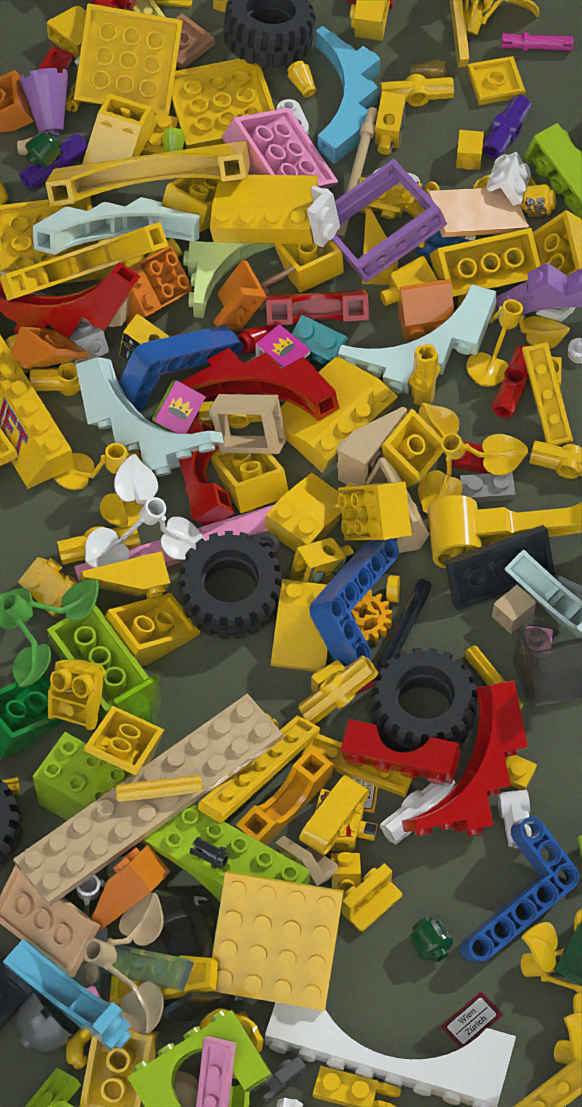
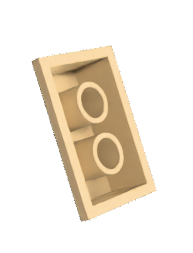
M379 458L364 485L403 482L397 470L385 458ZM408 491L407 498L412 536L393 538L397 542L399 553L420 550L430 535L428 527L421 518L417 506L412 501Z

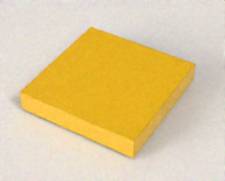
M513 56L467 64V72L479 105L511 100L513 96H518L519 94L525 96L526 91Z

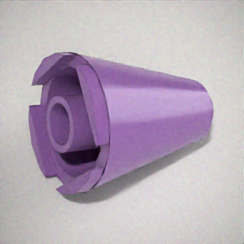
M46 68L29 71L30 76L26 78L22 74L20 76V83L38 131L46 133L50 131L55 137L59 136V132L63 131L68 71L63 69V73H57V68Z

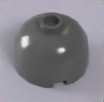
M32 993L18 1009L16 1025L20 1034L17 1038L28 1050L32 1047L41 1052L57 1050L66 1044L74 1036V1033L65 1021L62 1023L61 1019L56 1015L57 1011L37 993Z

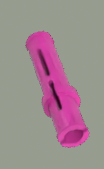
M523 32V34L502 33L501 48H519L522 51H528V49L573 50V36L529 35L528 32Z

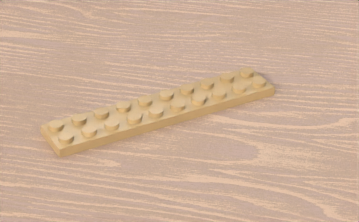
M246 694L145 765L138 775L133 774L120 783L128 784L200 775L203 784L202 792L118 802L116 787H114L15 857L14 863L50 907L283 739V733L254 700Z

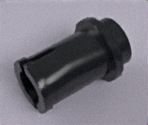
M197 837L192 843L196 848L191 847L190 854L209 862L212 868L222 869L228 862L230 854L226 852L225 847L218 848L200 837Z

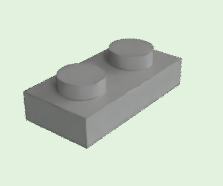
M512 472L504 476L493 474L460 475L463 489L462 495L470 497L476 502L515 500Z

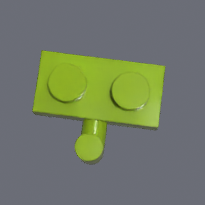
M56 1068L25 1107H74L67 1102L81 1084L75 1077Z

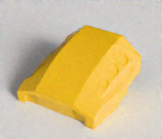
M61 660L55 662V671L51 673V686L48 690V718H58L86 726V729L90 731L95 729L102 697L103 676L106 672L103 666L83 660Z

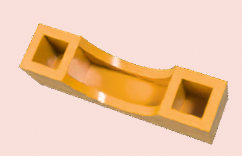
M311 746L292 766L288 777L278 791L262 805H254L236 824V829L268 846L332 778L333 763Z

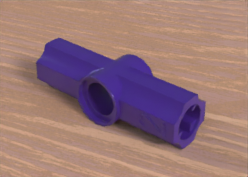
M520 94L513 96L504 112L498 113L491 133L482 147V151L488 158L492 160L497 159L504 154L510 142H514L518 138L522 123L531 110L532 103L528 101L527 97Z
M79 133L77 135L74 134L61 143L60 157L48 167L43 168L38 164L34 167L30 164L19 172V178L28 190H33L45 182L54 169L66 167L86 153L88 145Z

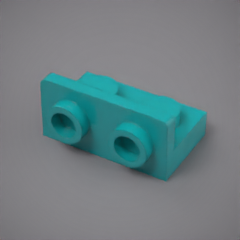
M301 315L292 333L294 337L310 349V354L313 355L311 359L322 365L338 356L341 345H345L348 339L345 335Z

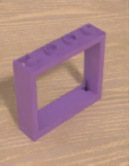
M395 159L388 162L335 201L341 225L400 182L425 210L359 259L353 255L335 234L332 240L342 251V256L365 283L447 225L441 209Z

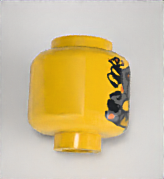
M546 184L527 186L522 203L519 204L521 210H525L526 215L530 218L550 216L552 210L556 209L555 190H551Z

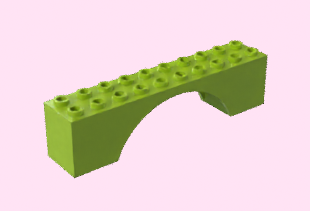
M64 732L33 775L39 805L68 821L133 774L83 751L86 743ZM194 804L139 842L145 846L149 844L153 850L184 869L205 886L220 902L226 871L310 885L309 869L226 822H217L199 811L198 807ZM197 837L218 848H226V852L230 856L224 868L214 869L209 862L190 854V848H196L192 843Z

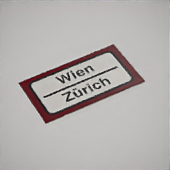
M480 992L440 1027L461 1049L480 1036L486 1028H489L503 1014Z

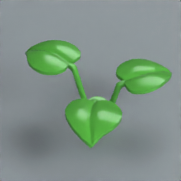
M89 579L72 586L62 597V605L64 606L62 608L34 602L30 591L25 588H18L0 594V626L5 630H13L19 626L31 642V647L24 648L17 655L13 664V676L20 688L36 682L45 673L51 660L49 646L46 644L37 646V641L23 624V622H27L32 617V607L59 614L66 613V618L73 622L82 620L89 615L96 603L99 589L98 580Z

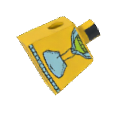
M333 538L300 546L296 549L289 577L294 581L328 585L344 567V564L349 562L354 556V552L349 545L339 547Z

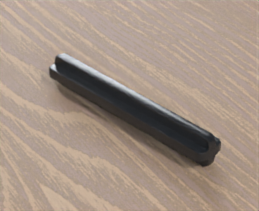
M425 579L418 580L378 660L377 667L379 669L384 668L385 662L388 659H397V653H400L431 590V582Z

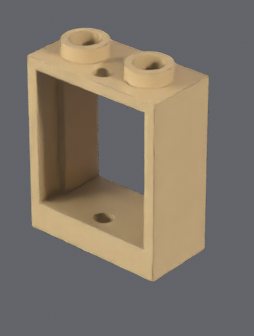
M218 394L214 403L209 408V417L213 420L214 432H221L224 443L218 444L220 453L279 454L287 440L278 395ZM227 414L261 415L265 436L231 435Z

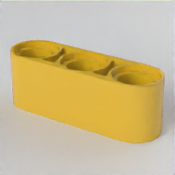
M344 775L305 825L299 840L323 856L326 855L368 798L370 790Z

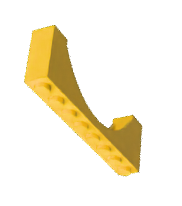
M246 140L56 168L45 183L50 207L73 204L76 201L104 191L149 181L174 178H211L224 182L245 179L251 164Z

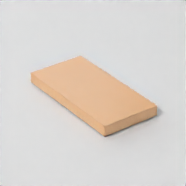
M486 188L429 191L427 193L441 209L447 225L439 230L442 237L502 234L529 228L520 205L513 206L501 188L488 192Z
M15 865L0 895V924L19 939H24L69 977H75L84 959L83 947L88 940L95 937L100 925L64 897L49 907Z

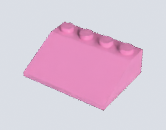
M290 108L233 118L222 136L225 143L247 140L251 164L248 175H318V187L322 189H329L338 183V180Z

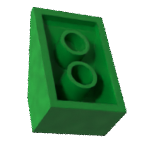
M45 674L29 686L20 688L18 683L15 682L0 689L1 759L23 750L64 721L58 718H48V690L51 682Z

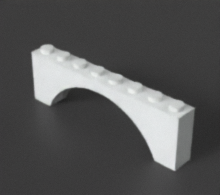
M275 1002L265 1033V1045H268L271 1050L278 1053H286L288 1051L298 1054L302 1060L314 1062L315 1060L325 1062L332 1069L344 1070L346 1068L356 1071V1075L370 1079L373 1077L383 1079L385 1083L399 1088L402 1085L413 1088L415 1093L422 1096H431V1094L440 1096L449 1104L459 1105L463 1103L472 1107H497L516 1036L486 1028L471 1043L450 1054L429 1059H400L374 1052L360 1045L335 1024L326 1010Z

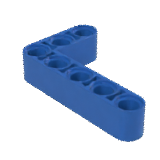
M227 325L144 342L132 352L119 385L127 399L140 412L146 407L160 375L208 364L207 359L227 348L237 356L243 349V343Z
M395 539L366 542L310 605V616L334 661L338 659L344 667L349 666L362 655L371 660L370 648L350 611L397 559L399 547Z
M527 817L514 822L510 830L513 841L539 874V877L462 940L460 953L466 961H485L492 957L578 884L579 872L539 818ZM525 824L531 828L532 834L530 838L524 834L523 828ZM543 847L549 853L547 861L541 856V849ZM560 870L566 876L564 885L558 879ZM539 888H541L545 893V899L543 902H541L537 897V891ZM518 905L524 911L522 920L516 916L515 910ZM496 923L502 927L503 933L500 938L494 933ZM475 941L481 946V952L478 956L472 950V945Z

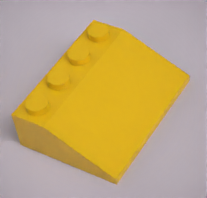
M247 175L245 179L224 182L218 180L210 221L213 241L216 243L313 244L314 239L307 209L313 204L310 188L313 185L318 187V175Z
M339 356L331 360L318 373L335 389L340 409L317 421L308 412L290 402H285L280 407L287 441L322 474L338 460V453L336 451L339 443L343 439L346 440L353 431L385 416L392 410L398 397L380 379Z

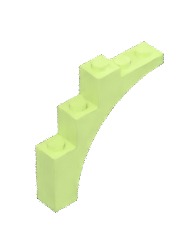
M190 241L189 251H184L183 265L188 266V276H191V287H195L194 292L189 293V307H193L194 317L204 318L207 302L215 286L229 270L249 256L274 247V244Z

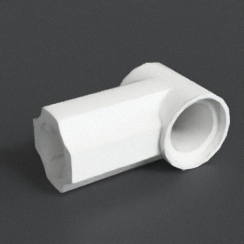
M527 790L501 792V794L497 795L500 817L504 819L508 846L519 848L513 841L510 830L514 822L527 818L530 815ZM525 824L523 828L524 834L530 838L532 834L531 828Z

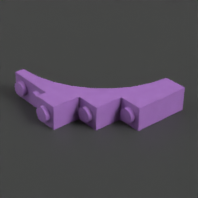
M548 262L528 272V281L496 297V312L508 299L517 300L522 304V314L557 307H582V268L566 276Z

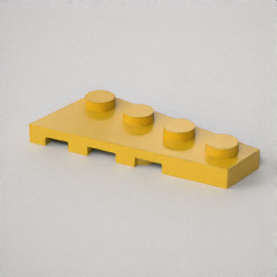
M116 951L117 959L113 967L135 983L138 988L147 981L154 983L161 990L163 1000L216 991L218 962L212 958L193 956L170 957L167 954H157L156 956L146 955L141 952L130 954ZM112 973L109 1003L114 1002L120 1008L123 997L133 992V990Z

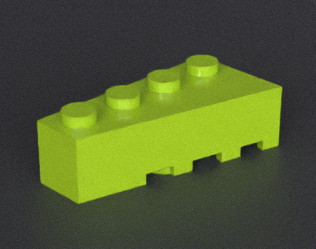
M556 123L533 137L523 159L527 164L532 162L537 167L535 172L541 178L546 177L551 183V189L555 190V194H562L565 204L577 217L582 219V152L570 141L568 133Z

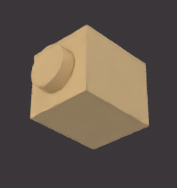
M516 585L494 603L492 617L512 634L534 615L536 601L526 590Z

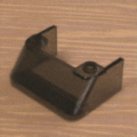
M153 890L152 892L158 895L163 913V927L155 941L165 943L170 957L193 956L212 958L218 918L209 900L199 895ZM190 991L183 997L172 999V1004L163 1009L160 1019L191 1021L208 1015L217 1009L233 1006L243 1000L244 997L214 991Z

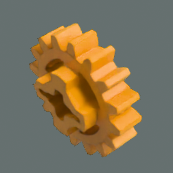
M371 589L350 612L367 644L368 640L371 639L376 644L378 643V635L385 638L387 636V629H391L392 620L390 619H392V610H388V601L381 602V594L375 597L372 596Z

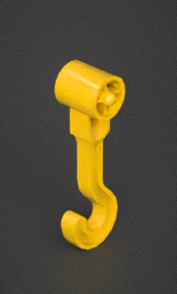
M451 495L433 501L427 509L432 557L434 563L441 568H446L444 561L446 559L541 525L548 529L549 537L582 533V502L568 508L517 513L505 507L478 510L477 503L472 498L463 495Z

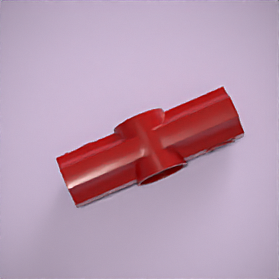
M527 345L517 346L510 365L505 370L504 379L491 409L498 417L504 419L513 417L519 400L525 392L529 376L522 348L527 347Z

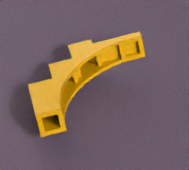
M161 222L65 255L1 275L0 281L7 301L107 268L118 264L119 261L125 262L168 246Z

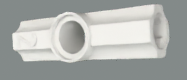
M454 780L453 784L444 782V785L431 783L424 790H416L404 800L401 808L380 823V829L384 836L395 845L413 832L403 831L402 820L417 816L436 805L453 789L456 782Z

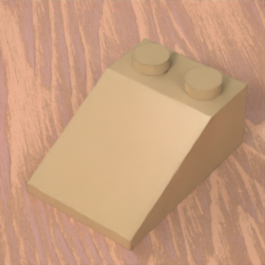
M401 407L353 431L346 440L343 439L339 443L336 451L338 453L336 467L338 468L339 481L345 484L350 482L355 486L365 484L379 458H384L381 444L407 414L406 408Z

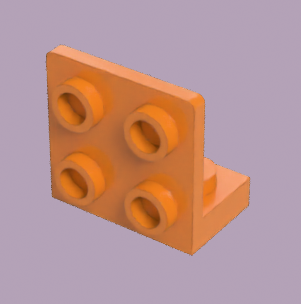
M245 260L239 263L217 293L224 308L213 321L215 326L227 325L233 331H241L267 297L249 263Z

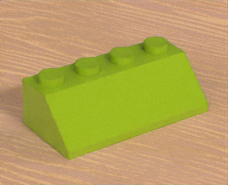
M96 604L89 615L82 620L73 622L65 618L47 629L49 644L60 660H83L103 666L106 672L103 676L102 697L98 711L103 719L112 706L128 713L132 712L152 688L153 682Z

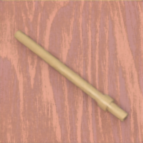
M374 107L368 109L365 123L361 125L359 133L361 139L347 192L359 184L370 139L374 137V124L378 112ZM349 219L343 222L336 232L340 240L345 238Z

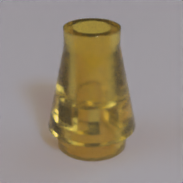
M434 59L411 64V75L421 74L426 79L445 78L446 63L445 61Z

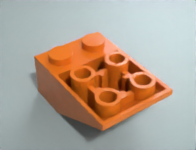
M171 245L128 267L141 277L129 294L130 315L125 322L129 325L136 314L144 318L194 290Z

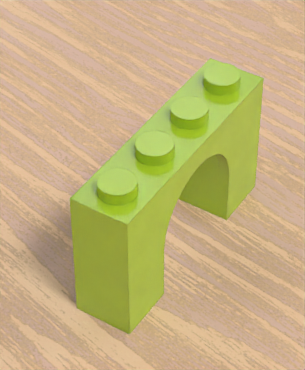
M222 1010L209 1019L211 1023L203 1029L197 1026L184 1034L185 1040L175 1046L173 1043H170L157 1052L159 1057L150 1063L144 1060L131 1069L133 1074L127 1078L144 1107H183L175 1090L176 1073L180 1065L188 1057L202 1052L203 1040L207 1036L236 1043L233 1073L244 1091L249 1092L273 1075L236 1014L232 1010L228 1013Z

